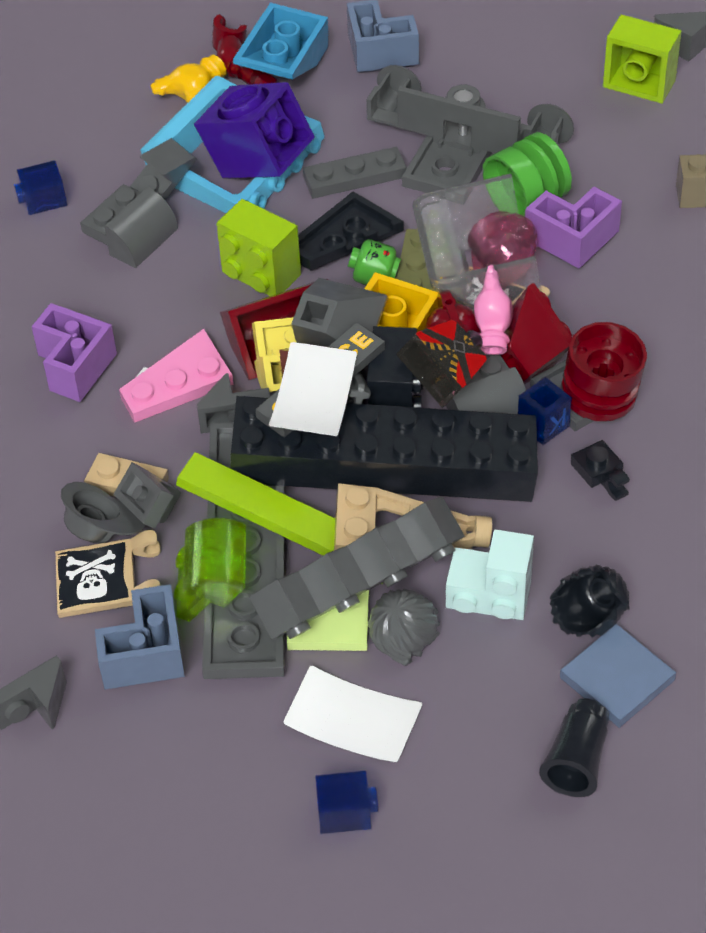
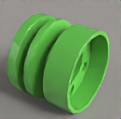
M540 132L532 133L524 139L515 142L512 147L504 148L487 157L483 164V178L492 201L504 215L516 221L525 218V209L543 192L548 191L562 198L571 189L572 176L564 153L554 140Z

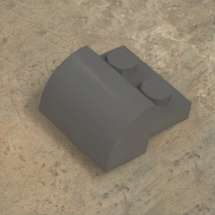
M122 184L80 222L82 233L108 245L110 256L134 268H137L178 229L177 220L171 207L156 191L147 187L142 192H139L125 184Z
M500 354L486 356V362L472 379L468 365H461L466 386L463 388L450 374L449 370L433 375V386L448 410L531 415L528 394L516 367L509 369Z

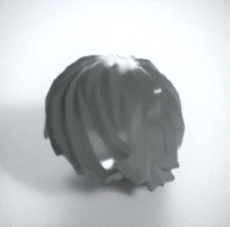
M397 589L396 591L390 590L388 593H383L381 598L376 601V605L371 609L368 627L370 628L369 635L372 642L379 651L404 666L412 662V655L421 657L423 654L421 651L427 645H430L440 634L437 631V627L440 625L436 616L439 613L437 608L433 606L432 601L413 590Z

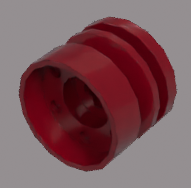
M595 322L580 328L571 339L561 382L562 398L568 407L581 417L594 421H613L624 417L632 410L647 360L646 347L643 341L632 330L612 322Z

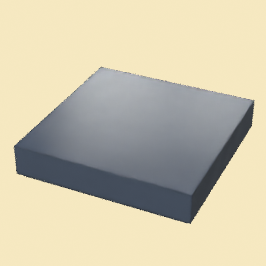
M615 624L560 670V678L583 698L595 700L599 705L606 707L609 712V720L620 728L673 683L676 678V672L619 625Z

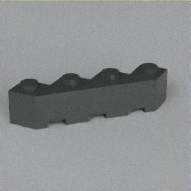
M443 496L422 503L395 521L376 527L349 545L325 554L303 569L277 579L251 595L249 599L272 640L286 633L289 639H293L309 630L311 627L308 622L334 608L341 613L360 602L357 596L385 582L387 587L400 582L408 577L407 569L430 557H433L434 561L437 562L456 551L453 544L464 538L465 535Z

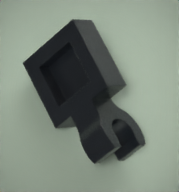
M603 440L571 454V465L591 488L602 484L615 501L629 495L628 490L623 486L630 480L623 471L624 463Z

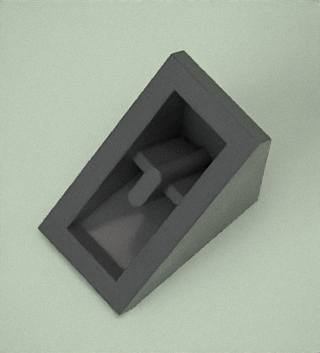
M706 12L655 14L654 23L682 30L679 57L690 61L706 48Z

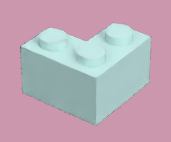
M494 529L489 552L455 547L456 551L453 552L446 582V608L456 609L463 613L475 612L493 615L500 619L524 620L531 586L534 535Z

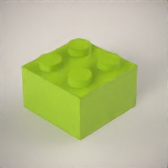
M621 14L607 36L603 87L663 104L676 81L682 30Z
M241 199L216 222L222 272L228 277L253 287L257 292L272 296L284 292L301 275L298 226L244 199Z

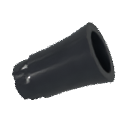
M587 698L578 699L576 703L570 706L568 714L563 718L556 740L540 767L539 774L542 781L557 793L571 797H586L593 794L597 789L599 764L608 733L609 712L606 707L599 705L595 700Z

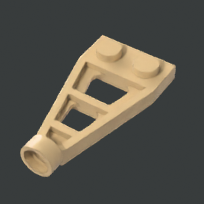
M338 484L334 550L349 545L375 529V515L377 512L388 511L403 516L424 502L375 487ZM451 511L465 535L464 538L453 544L454 548L472 549L473 546L489 547L492 534L491 517L467 516Z

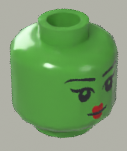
M368 239L363 242L360 249L353 248L348 267L354 269V281L367 285L375 272L395 278L401 258L396 257L394 247Z

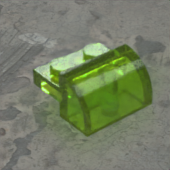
M210 518L195 522L185 529V546L178 552L175 562L178 568V583L174 592V598L177 600L176 617L190 622L208 604L213 603L225 607L245 589L246 524L226 518Z

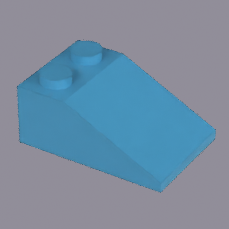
M270 2L233 58V64L293 80L317 66L327 50L328 17Z

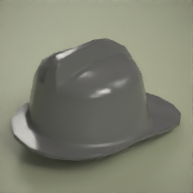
M72 482L66 484L61 490V499L66 507L64 523L67 529L80 539L100 544L109 541L114 534L133 535L141 532L145 527V524L122 502L112 498L96 486L83 482Z

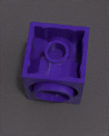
M288 82L229 86L194 123L222 178L280 177L315 138Z

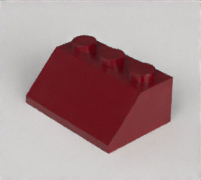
M314 282L220 312L230 346L248 380L257 378L254 363L257 357L252 323L294 317L303 292Z

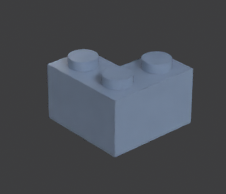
M378 0L347 3L348 36L357 72L375 71L389 65L406 67L419 64V33L414 15L382 19Z
M171 584L131 590L135 623L95 629L98 663L105 690L185 677Z

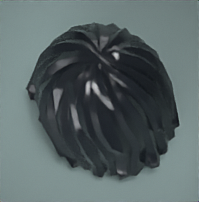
M601 565L589 566L587 568L582 567L577 571H572V574L560 580V585L550 596L551 614L554 616L552 622L554 624L558 623L560 629L567 635L571 633L576 634L577 637L582 635H590L592 638L595 635L602 636L620 620L624 611L629 610V591L626 582L620 574L616 573L615 569L602 567Z

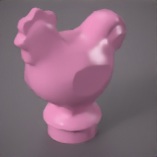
M494 265L488 266L483 288L474 301L475 321L481 331L479 335L482 338V343L478 345V351L488 355H499L507 352V344L510 338L504 332L510 326L513 318L512 302L500 286L498 272L495 270Z

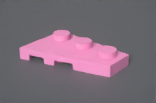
M203 329L124 385L119 391L122 402L134 423L205 396L227 373L229 374L230 385H234L232 373Z

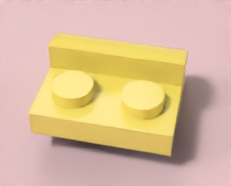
M294 317L252 323L257 360L254 361L256 374L261 389L269 388V393L279 390L282 382L279 350L289 348L291 342H296L291 325Z

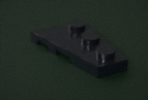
M353 191L298 234L300 264L310 271L351 254L354 247L360 249L365 240L370 239L379 242L404 231V221Z

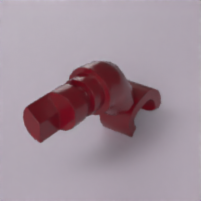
M221 14L216 15L213 20L212 46L217 51L216 56L222 60L226 67V75L230 78L237 77L242 79L248 85L276 83L277 79L266 72L233 64V58L246 40L247 25H240L238 29H230L225 27V18Z

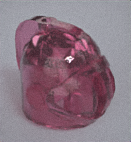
M505 211L491 213L478 221L470 231L467 241L471 250L475 273L484 283L488 266L494 265L495 270L498 272L501 287L513 281L514 278L524 275L532 264L538 245L536 228L533 222L517 213Z

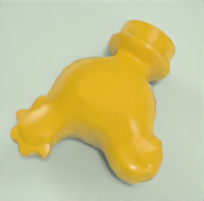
M210 55L209 57H203L200 64L186 63L176 67L169 75L155 79V82L150 87L153 94L161 96L175 94L185 99L186 103H188L216 75L223 78L226 76L227 71L224 63L218 56Z

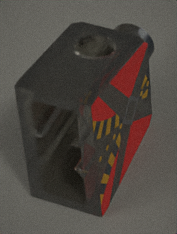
M454 320L417 332L396 354L442 408L467 385L487 360L485 353L481 350L483 344L481 336L473 330L465 332L458 322Z

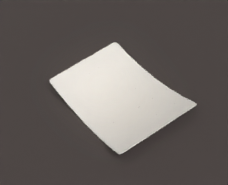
M291 342L280 390L269 426L337 436L346 407L357 352Z
M310 666L284 719V724L333 746L361 755L397 762L422 707V703L369 690L344 681L314 666Z

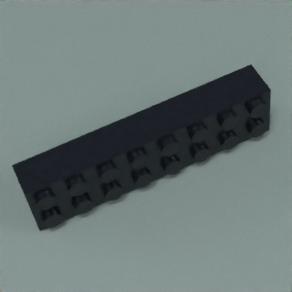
M236 396L230 469L264 485L337 489L338 484L375 487L401 494L532 502L538 475L536 415L346 403L337 436L292 430L287 436L283 437L256 418V408L268 398Z

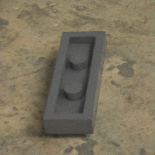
M393 147L303 167V177L310 195L314 199L402 179L407 167L398 148Z

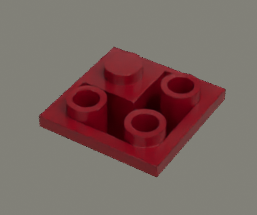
M535 283L530 284L512 305L513 318L510 326L504 332L509 336L510 341L507 344V352L500 354L509 369L516 367L524 385L530 382L531 378L553 367L568 351L572 339L569 327L563 321H560L551 308L549 298L538 289Z

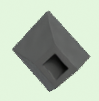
M318 278L303 292L291 323L296 343L329 347L355 323L360 324L373 333V326L379 325L388 296Z

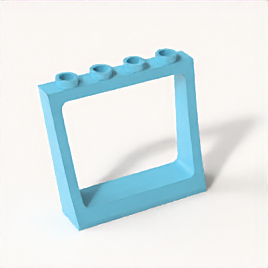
M216 75L140 149L141 153L149 151L170 138L174 139L189 153H192L203 142L194 123L229 86H235V84ZM305 116L315 138L280 177H255L241 193L232 194L188 170L175 189L224 213H227L241 199L264 209L269 196L273 192H280L284 188L285 179L292 172L298 173L302 169L303 160L310 153L316 154L319 151L321 141L325 138L321 122Z

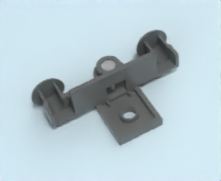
M400 65L384 67L377 76L378 86L374 87L366 99L367 120L427 135L402 176V186L464 203L483 170L486 158L491 156L492 153L512 147L515 142L535 132L548 135L557 145L567 142L574 132L571 117L565 110L556 105L540 104L533 107L527 116L528 125L522 124L521 117L486 108L484 100L480 97V92L471 85H456L448 91L446 97L422 92L421 83L417 76L408 68ZM441 167H449V168H451V169H450V170L443 171V170H440L439 168H441Z

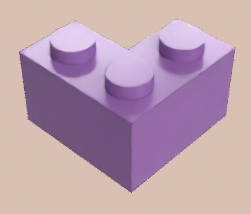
M596 187L589 190L574 205L545 191L525 209L524 239L579 269L619 231L622 201Z
M52 303L48 305L32 325L38 356L46 358L43 364L49 391L81 402L117 354L112 325Z

